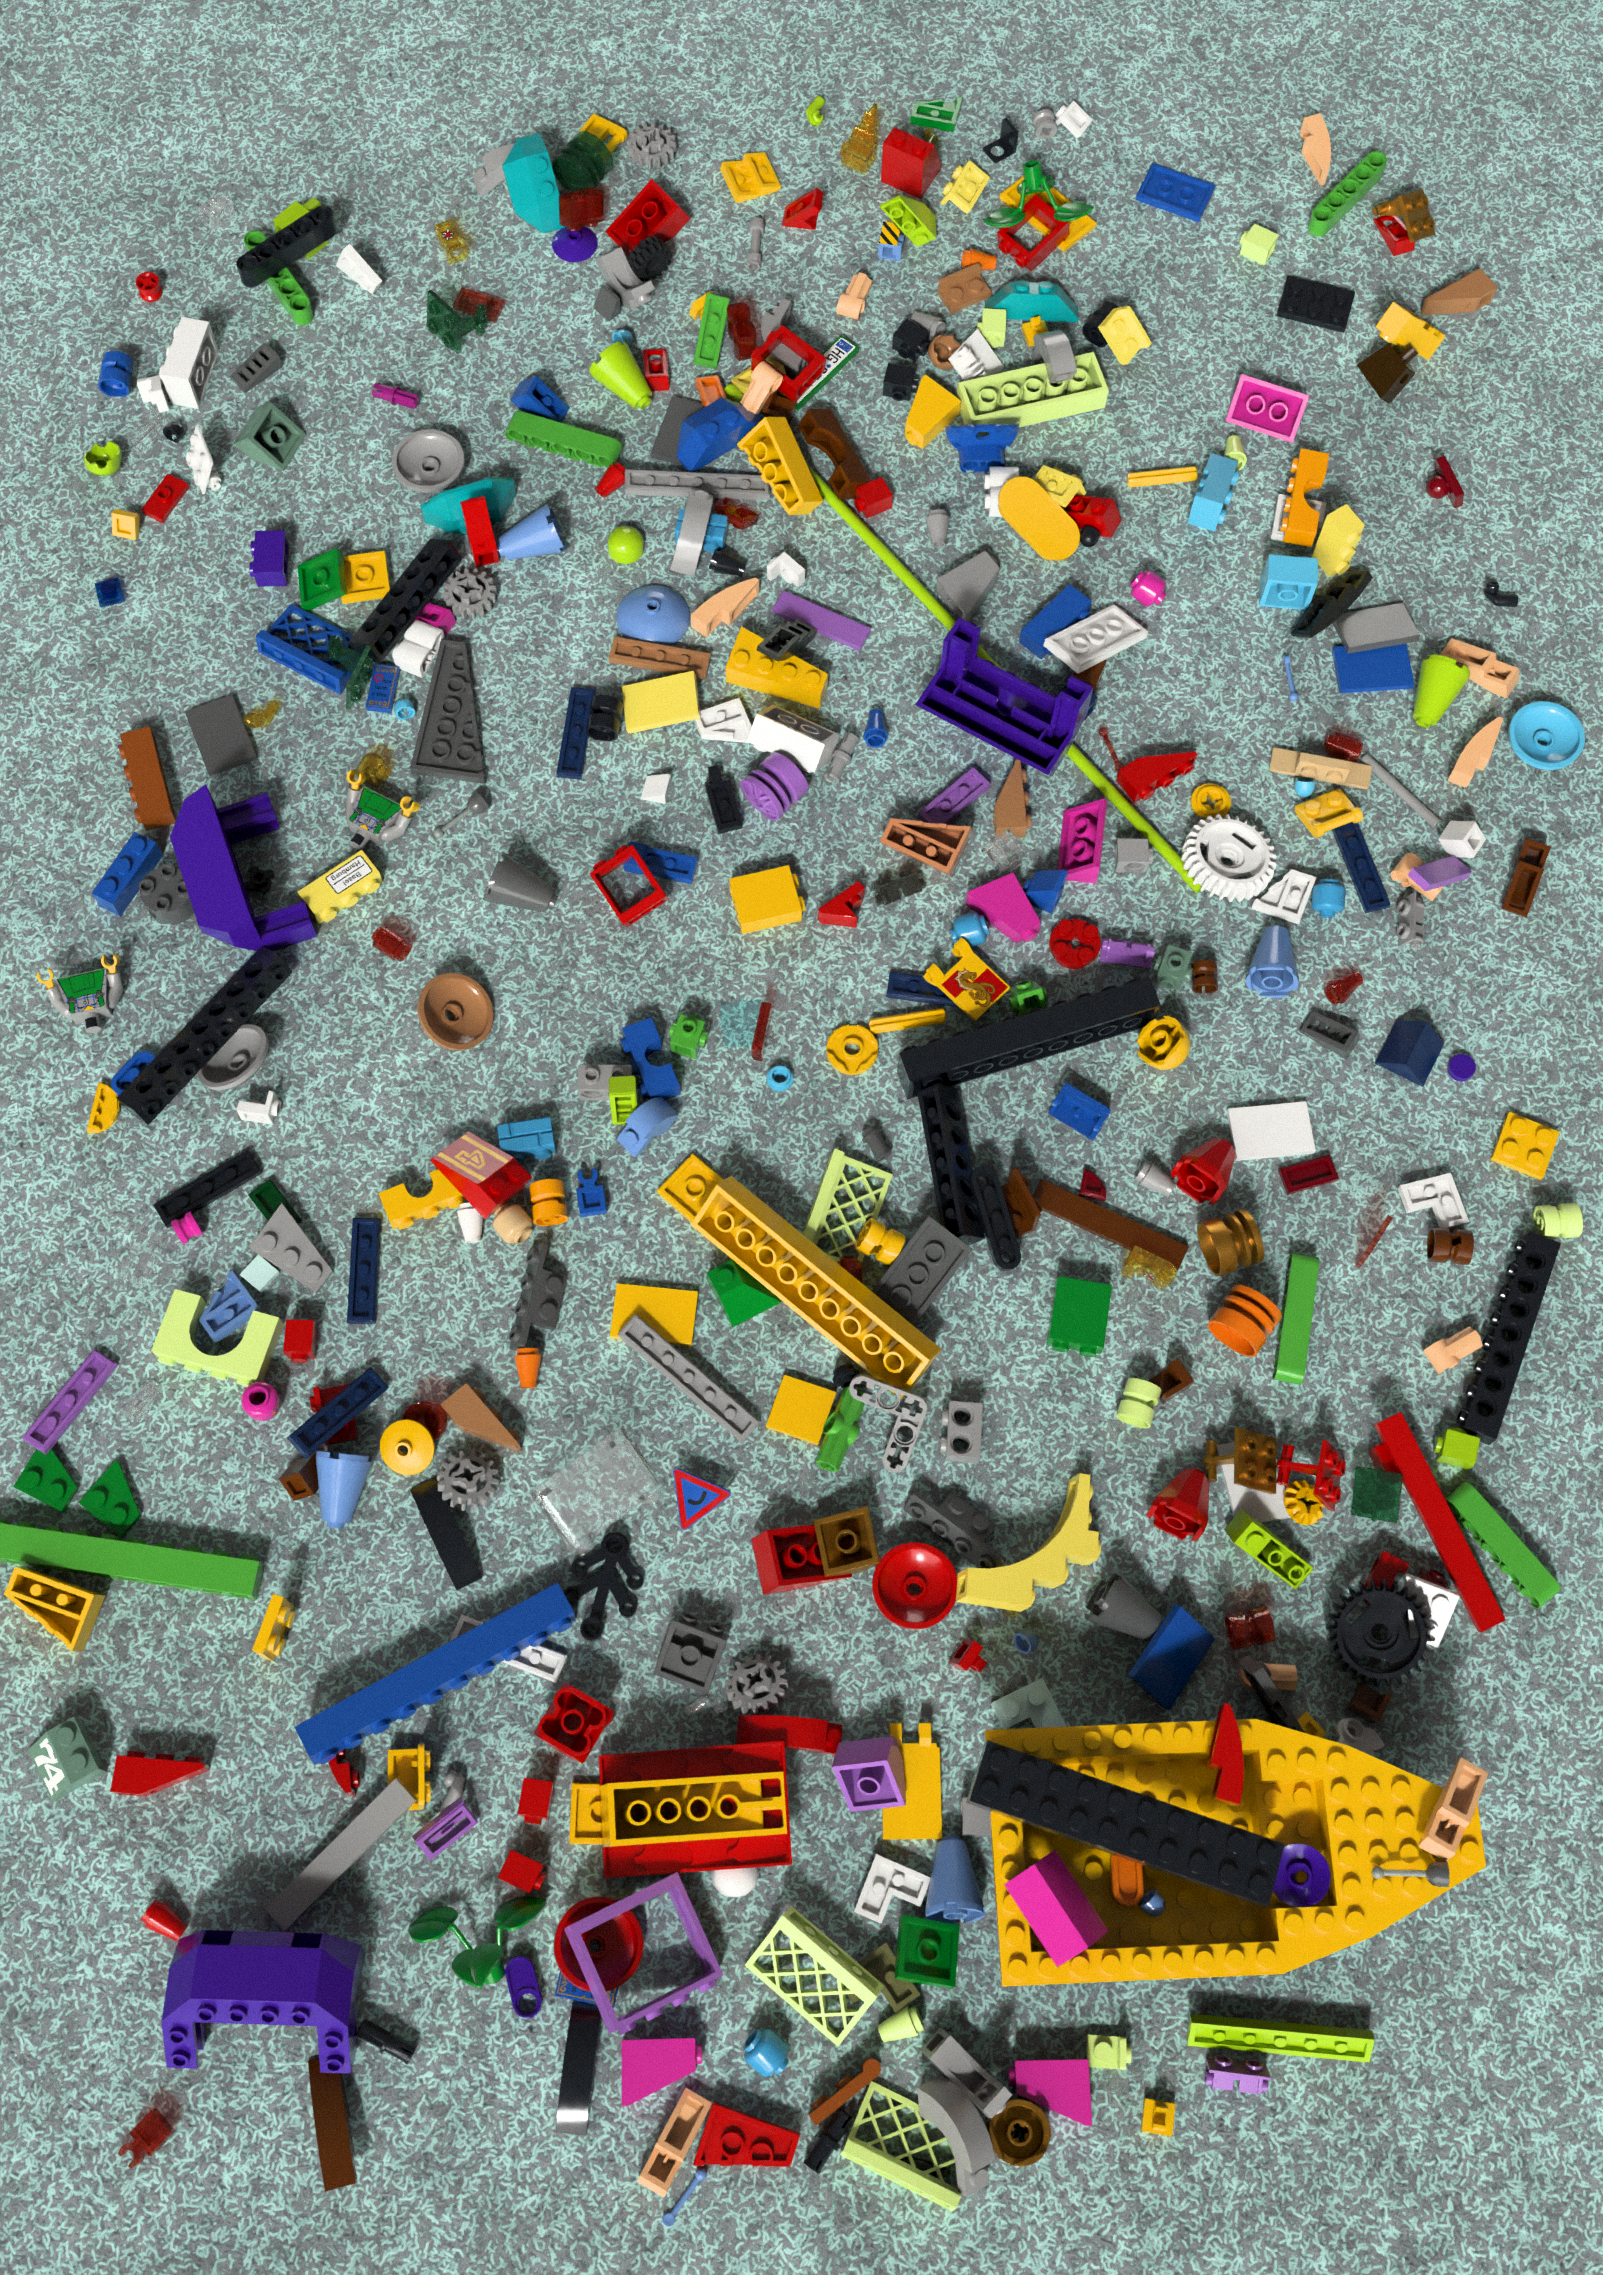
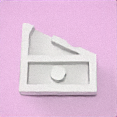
M350 244L342 250L336 266L355 280L364 290L369 291L371 294L377 291L382 283L380 277Z
M740 698L700 711L701 718L694 720L702 739L749 743L747 739L752 725Z
M1292 869L1283 876L1280 882L1272 885L1265 895L1260 899L1254 900L1252 909L1299 924L1317 877Z
M1405 1573V1586L1409 1588L1407 1596L1409 1597L1413 1593H1417L1418 1599L1415 1604L1420 1602L1426 1604L1421 1613L1429 1612L1432 1615L1425 1622L1434 1624L1435 1629L1427 1631V1634L1435 1636V1641H1427V1644L1438 1648L1460 1596L1455 1591ZM1407 1610L1410 1637L1417 1638L1418 1631L1412 1612Z

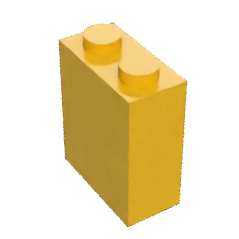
M789 865L729 879V889L742 934L802 920V911H805L803 897H798L796 889L799 888L796 873L791 874Z

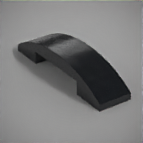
M435 1477L410 1491L456 1591L483 1577L447 1500H442L443 1491H438V1481Z
M572 2003L556 2121L557 2133L583 2136L587 2134L593 2073L601 2024V2014L597 2005Z

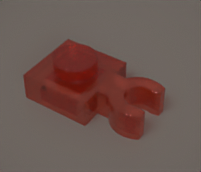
M727 497L724 498L723 503L718 500L715 503L714 510L719 514L728 516V522L737 529L743 530L758 522V514L742 504L736 506Z
M154 2108L130 2132V2135L135 2139L134 2142L123 2145L119 2149L118 2155L123 2156L131 2150L134 2153V2159L128 2167L130 2169L143 2162L145 2153L148 2156L154 2155L176 2131L158 2109Z

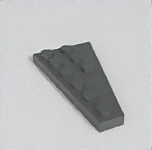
M441 639L410 771L412 774L485 784L466 643Z

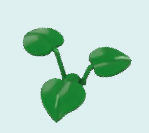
M1031 160L1022 165L1024 180L1017 187V193L1021 194L1019 207L1017 209L1003 208L997 210L986 219H983V222L1000 228L1020 223L1026 217L1025 213L1022 212L1025 195L1046 191L1056 211L1054 218L1058 221L1068 222L1077 220L1092 211L1094 206L1077 202L1066 203L1062 207L1058 206L1050 191L1055 185V180L1042 174L1041 161Z
M521 1896L506 1901L494 1914L495 1921L500 1923L496 1928V1944L488 1943L480 1947L476 1946L474 1949L453 1923L458 1918V1912L452 1907L440 1906L426 1911L411 1924L408 1932L414 1941L429 1943L441 1938L448 1929L452 1930L466 1949L454 1958L451 1965L453 1972L464 1982L481 1989L484 1983H496L505 1975V1969L501 1961L504 1954L502 1948L503 1930L514 1931L525 1926L543 1909L547 1902L543 1898L533 1896Z

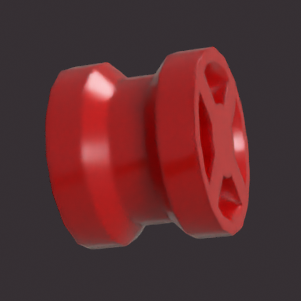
M144 272L136 278V287L142 300L154 302L160 299L163 290L156 274Z

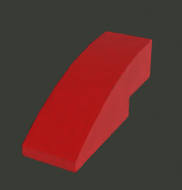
M1224 1703L1218 1709L1206 1767L1217 1770L1211 1800L1236 1807L1241 1803L1243 1790L1244 1760L1242 1742L1231 1705Z

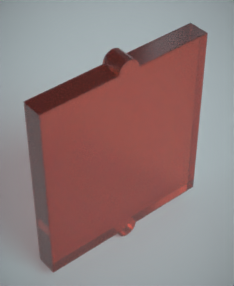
M1388 1215L1355 1266L1360 1268L1364 1264L1393 1217Z

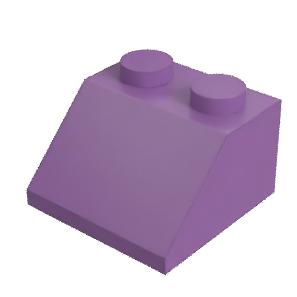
M894 1736L841 1742L838 1744L832 1768L850 1812L906 1805L903 1759Z

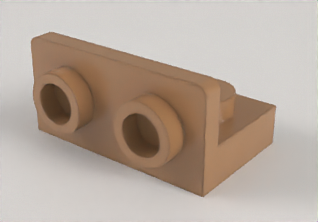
M977 263L941 278L938 282L937 294L950 314L990 298L992 292L981 277V265Z

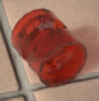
M1265 1605L1250 1608L1247 1614L1242 1610L1225 1614V1628L1229 1643L1234 1651L1249 1648L1252 1642L1257 1646L1275 1642L1272 1617Z

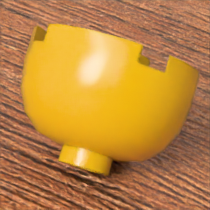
M1163 1016L1165 1019L1159 1021L1153 1019L1142 1029L1137 1039L1139 1044V1051L1137 1050V1053L1147 1065L1158 1070H1170L1180 1066L1186 1060L1190 1053L1191 1040L1188 1031L1176 1018Z

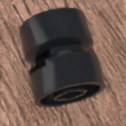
M1108 301L1103 302L1082 328L1086 340L1099 348L1105 347L1108 343L1098 326L1113 308H1119L1118 305Z
M610 695L594 696L591 699L586 734L594 740L609 742L616 740L620 728L619 721L622 716L623 703Z

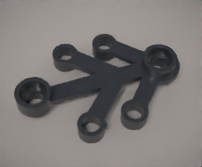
M619 1532L607 1534L601 1542L600 1549L583 1559H576L571 1566L573 1573L578 1577H582L588 1573L587 1570L590 1567L605 1560L603 1570L577 1586H570L564 1591L566 1598L569 1591H577L578 1597L575 1600L567 1598L569 1604L573 1605L577 1604L583 1595L597 1588L590 1617L586 1618L580 1626L583 1638L589 1642H595L603 1636L604 1627L601 1619L609 1589L619 1605V1612L622 1617L631 1618L636 1613L635 1603L628 1599L614 1575L617 1562L627 1576L626 1582L631 1590H639L644 1584L642 1575L636 1572L627 1557L629 1551L628 1539ZM613 1542H618L621 1545L617 1552L610 1550V1545ZM578 1563H584L586 1566L585 1570L581 1573L575 1570V1566ZM637 1576L640 1578L641 1581L638 1586L630 1584L632 1577ZM624 1605H632L633 1611L630 1614L623 1613L622 1608ZM590 1625L598 1627V1632L595 1635L587 1633V1628Z

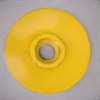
M403 1419L392 1423L383 1432L380 1440V1452L386 1465L393 1471L403 1475H413L420 1473L429 1466L434 1457L435 1443L432 1434L423 1424L415 1420ZM401 1445L408 1448V1454L402 1453L400 1450Z

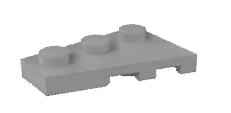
M282 1203L249 1246L251 1250L316 1294L333 1273L332 1269Z

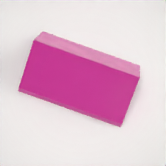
M1241 374L1225 421L1293 443L1310 395Z
M1105 798L1064 810L1057 870L1064 869L1068 871L1066 880L1096 884L1100 870L1107 806Z
M1056 1850L1004 1884L1056 1967L1061 1966L1109 1932Z

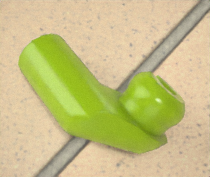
M817 96L805 111L808 122L813 126L821 125L824 119L823 114L820 115V110L825 105V101L820 96Z

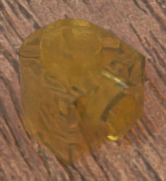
M376 753L364 754L355 769V775L359 779L360 772H363L366 775L365 782L379 788L382 781L388 779L391 767L387 766L384 759Z

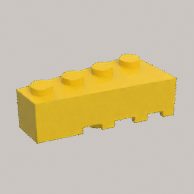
M765 417L737 443L740 450H745L748 454V460L752 466H756L762 473L760 477L763 481L769 483L773 488L772 493L789 515H807L823 502L786 417Z
M741 627L725 667L726 682L820 709L828 689V674L796 656L778 662L757 651V646L764 639Z

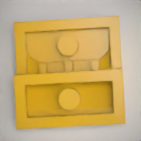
M765 152L745 153L742 161H726L721 163V173L735 203L767 195L781 188Z

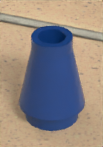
M873 709L869 712V718L863 734L866 744L873 748L882 747L888 739L884 713L879 709Z

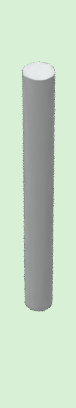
M1366 754L1361 759L1363 764L1372 766V772L1433 828L1441 822L1438 817L1369 754Z

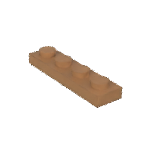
M615 636L609 654V663L671 674L694 671L696 678L705 680L711 660V653Z

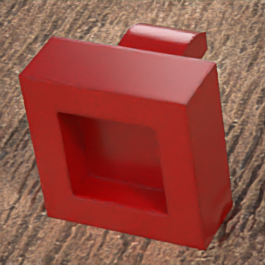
M964 1639L949 1660V1663L955 1668L968 1671L971 1668L974 1671L982 1672L987 1664L984 1659L978 1656L983 1647L975 1640Z

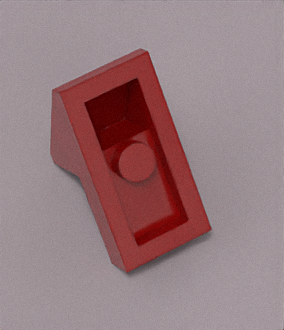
M815 188L786 206L782 226L815 230L818 213L822 208L823 192Z
M857 881L820 907L817 920L823 924L856 928L857 916L852 910H855L863 903L865 888Z

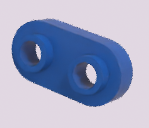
M147 1051L136 1053L113 1076L111 1087L117 1096L125 1090L123 1089L125 1083H132L143 1071L141 1068L144 1064H150L155 1059L152 1053Z

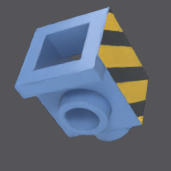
M883 221L878 246V258L901 261L905 235L901 234V230L894 222Z

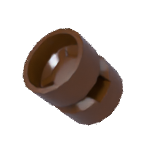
M1431 1227L1427 1238V1259L1429 1262L1446 1263L1449 1259L1452 1264H1470L1474 1249L1472 1231L1455 1229L1450 1233L1448 1228Z

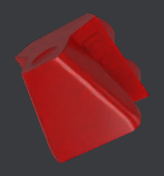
M564 1682L533 1734L552 1748L583 1764L600 1734L613 1721L615 1716L611 1709Z

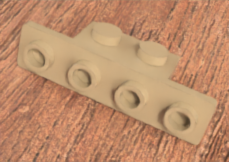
M1274 747L1271 753L1269 771L1367 790L1370 786L1372 766Z

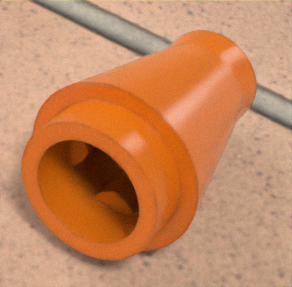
M972 248L964 250L961 259V269L979 263L981 271H994L996 256H991Z
M539 1348L517 1349V1355L514 1358L519 1375L520 1388H537V1378L542 1355H539Z

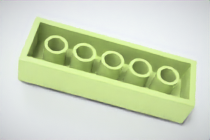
M1094 352L1074 356L1077 372L1072 380L1049 384L1045 363L959 382L957 398L961 400L960 413L965 425H1010L1019 423V427H1024L1105 408L1109 389ZM983 431L979 432L977 435L985 436L988 435L989 432Z

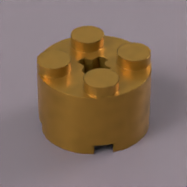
M1020 2098L1008 2099L1005 2109L999 2114H995L992 2119L988 2118L986 2123L994 2154L1010 2165L1020 2167L1032 2165L1043 2157L1048 2148L1051 2137L1049 2120L1042 2109L1030 2101ZM1016 2123L1020 2127H1025V2131L1021 2133L1023 2139L1020 2141L1016 2137H1011V2132L1014 2131L1013 2125Z

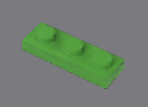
M706 294L694 355V365L716 369L729 298Z

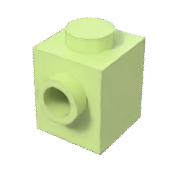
M1254 223L1249 232L1245 231L1239 243L1242 245L1240 254L1265 265L1275 250L1279 235Z
M983 308L982 320L977 322V329L991 348L1004 347L1006 333L1005 309Z

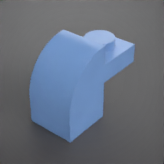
M662 1097L650 1099L639 1106L626 1119L627 1125L616 1140L633 1157H637L644 1151L654 1136L662 1135L669 1129L679 1114Z

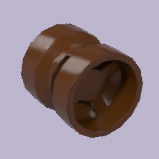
M1199 960L1192 963V975L1194 976L1192 991L1202 993V986H1205V993L1217 991L1218 980L1215 978L1218 972L1217 963L1212 960Z

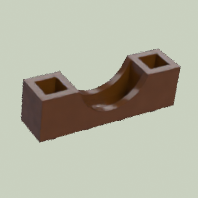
M808 409L798 424L801 433L809 445L822 450L833 462L835 471L828 481L838 499H855L856 487L871 481L832 410Z

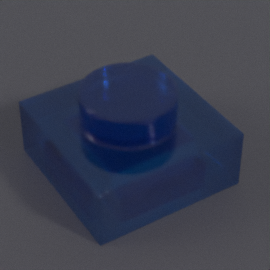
M119 578L94 583L101 608L125 602Z

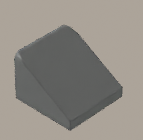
M602 285L594 304V309L607 321H611L621 313L620 297L606 285Z

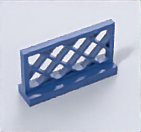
M290 604L266 632L261 629L256 635L259 653L340 695L346 688V682L365 662L358 655L350 656L349 649L352 647L348 642L353 635L293 604ZM294 613L302 617V622L288 623V619ZM319 626L323 629V632L309 634L307 628ZM304 628L306 635L291 637L290 630ZM287 631L288 637L280 639L273 636L276 632ZM338 636L344 642L329 645L328 638ZM325 639V646H311V641ZM308 642L309 648L298 649L293 644ZM346 650L347 656L333 658L331 652ZM328 652L329 659L324 660L314 657V654ZM349 663V668L345 672L334 666Z

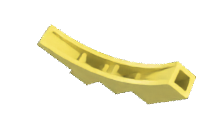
M1079 1473L1069 1479L1066 1502L1060 1519L1049 1538L1035 1553L1009 1566L990 1569L968 1567L959 1572L957 1576L956 1602L1021 1612L1032 1607L1035 1599V1588L1032 1587L1033 1585L1056 1588L1065 1583L1069 1572L1066 1562L1088 1565L1097 1561L1101 1553L1099 1532L1088 1530L1092 1521V1515L1089 1512V1501L1093 1494L1090 1475Z

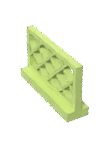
M834 1149L827 1162L802 1234L815 1245H817L818 1240L828 1236L834 1250L826 1254L843 1268L859 1272L865 1253L855 1248L857 1240H855L849 1227L859 1222H862L864 1226L867 1222L866 1219L870 1217L877 1220L893 1174L844 1156L845 1152ZM845 1164L856 1168L859 1177L847 1182L843 1174ZM873 1175L885 1179L882 1188L872 1191L866 1179ZM841 1179L843 1184L838 1186V1183ZM862 1181L868 1194L855 1198L850 1185ZM845 1188L851 1201L839 1206L834 1195L836 1191ZM880 1193L878 1200H876L874 1195ZM870 1197L875 1208L872 1213L864 1216L858 1202ZM832 1203L834 1208L829 1210ZM853 1205L859 1218L847 1223L841 1209ZM837 1212L842 1225L830 1230L826 1217ZM822 1228L825 1230L823 1234H821ZM845 1229L851 1242L838 1247L832 1234ZM853 1246L858 1255L856 1263L853 1264L846 1261L841 1251Z
M792 1906L781 1916L745 1964L750 1971L837 2046L841 2044L884 1988V1985ZM779 1930L790 1938L791 1948H777L775 1935ZM770 1943L771 1949H765ZM798 1953H808L813 1957L815 1968H800ZM792 1954L794 1969H780L778 1955ZM760 1955H772L774 1970H764L755 1961ZM831 1973L835 1976L838 1988L824 1989L822 1974ZM816 1974L818 1989L803 1990L801 1975ZM795 1975L797 1990H787L782 1985L781 1976ZM839 1994L841 2009L827 2010L825 1995ZM845 1994L857 1995L864 2002L860 2009H847ZM819 1995L821 2010L811 2011L805 2004L804 1996ZM854 2015L853 2018L849 2021L848 2016ZM828 2016H842L844 2029L840 2034L829 2026Z
M871 2081L840 2155L954 2211L957 2209L961 2194L958 2192V2185L955 2188L944 2182L940 2169L954 2164L955 2159L938 2165L932 2150L933 2146L945 2141L948 2142V2140L944 2137L930 2143L924 2125L930 2122L928 2120H921L919 2104ZM874 2091L886 2097L890 2109L876 2115L873 2114L869 2101ZM892 2100L900 2103L901 2105L894 2107ZM908 2107L914 2111L917 2123L902 2129L896 2111ZM867 2109L870 2117L862 2120ZM891 2113L898 2131L882 2137L876 2119ZM871 2121L877 2139L865 2143L855 2138L859 2126ZM919 2127L926 2145L910 2151L904 2133ZM899 2135L905 2153L893 2157L887 2153L883 2141ZM948 2142V2145H949V2147H950L951 2153H952V2155H953V2151H952L951 2146H950V2144H949V2142ZM879 2143L881 2150L873 2147L872 2145ZM927 2149L934 2167L921 2171L916 2168L912 2155ZM907 2157L910 2165L900 2159ZM936 2171L938 2179L929 2175V2173Z

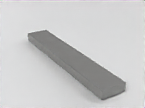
M625 469V495L688 497L690 489L705 491L708 494L714 495L713 498L767 500L770 497L769 483H765L760 477L761 475Z
M635 1314L617 1334L741 1443L760 1424L757 1418L638 1315Z
M395 1778L265 1908L266 1911L284 1931H287L417 1801L415 1796L399 1778Z

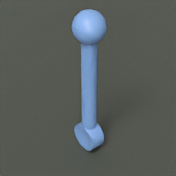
M1283 655L1290 688L1289 699L1295 702L1298 700L1299 695L1295 692L1290 668V656Z
M699 2167L696 2170L695 2178L670 2213H666L663 2216L662 2221L665 2226H672L674 2224L675 2215L700 2180H704L707 2177V2170L705 2168Z

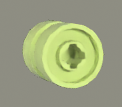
M1577 1203L1558 1204L1557 1207L1540 1205L1534 1209L1533 1223L1537 1234L1549 1239H1557L1559 1235L1562 1238L1580 1237L1582 1234L1583 1218Z
M1129 1378L1123 1392L1126 1399L1120 1401L1116 1413L1117 1419L1139 1428H1150L1155 1414L1152 1407L1158 1404L1162 1392L1161 1388L1146 1380Z

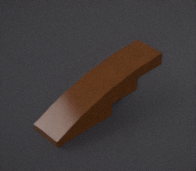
M319 2058L308 2061L319 2158L325 2192L358 2183L352 2151L354 2145L349 2123L350 2113L343 2074L320 2073Z

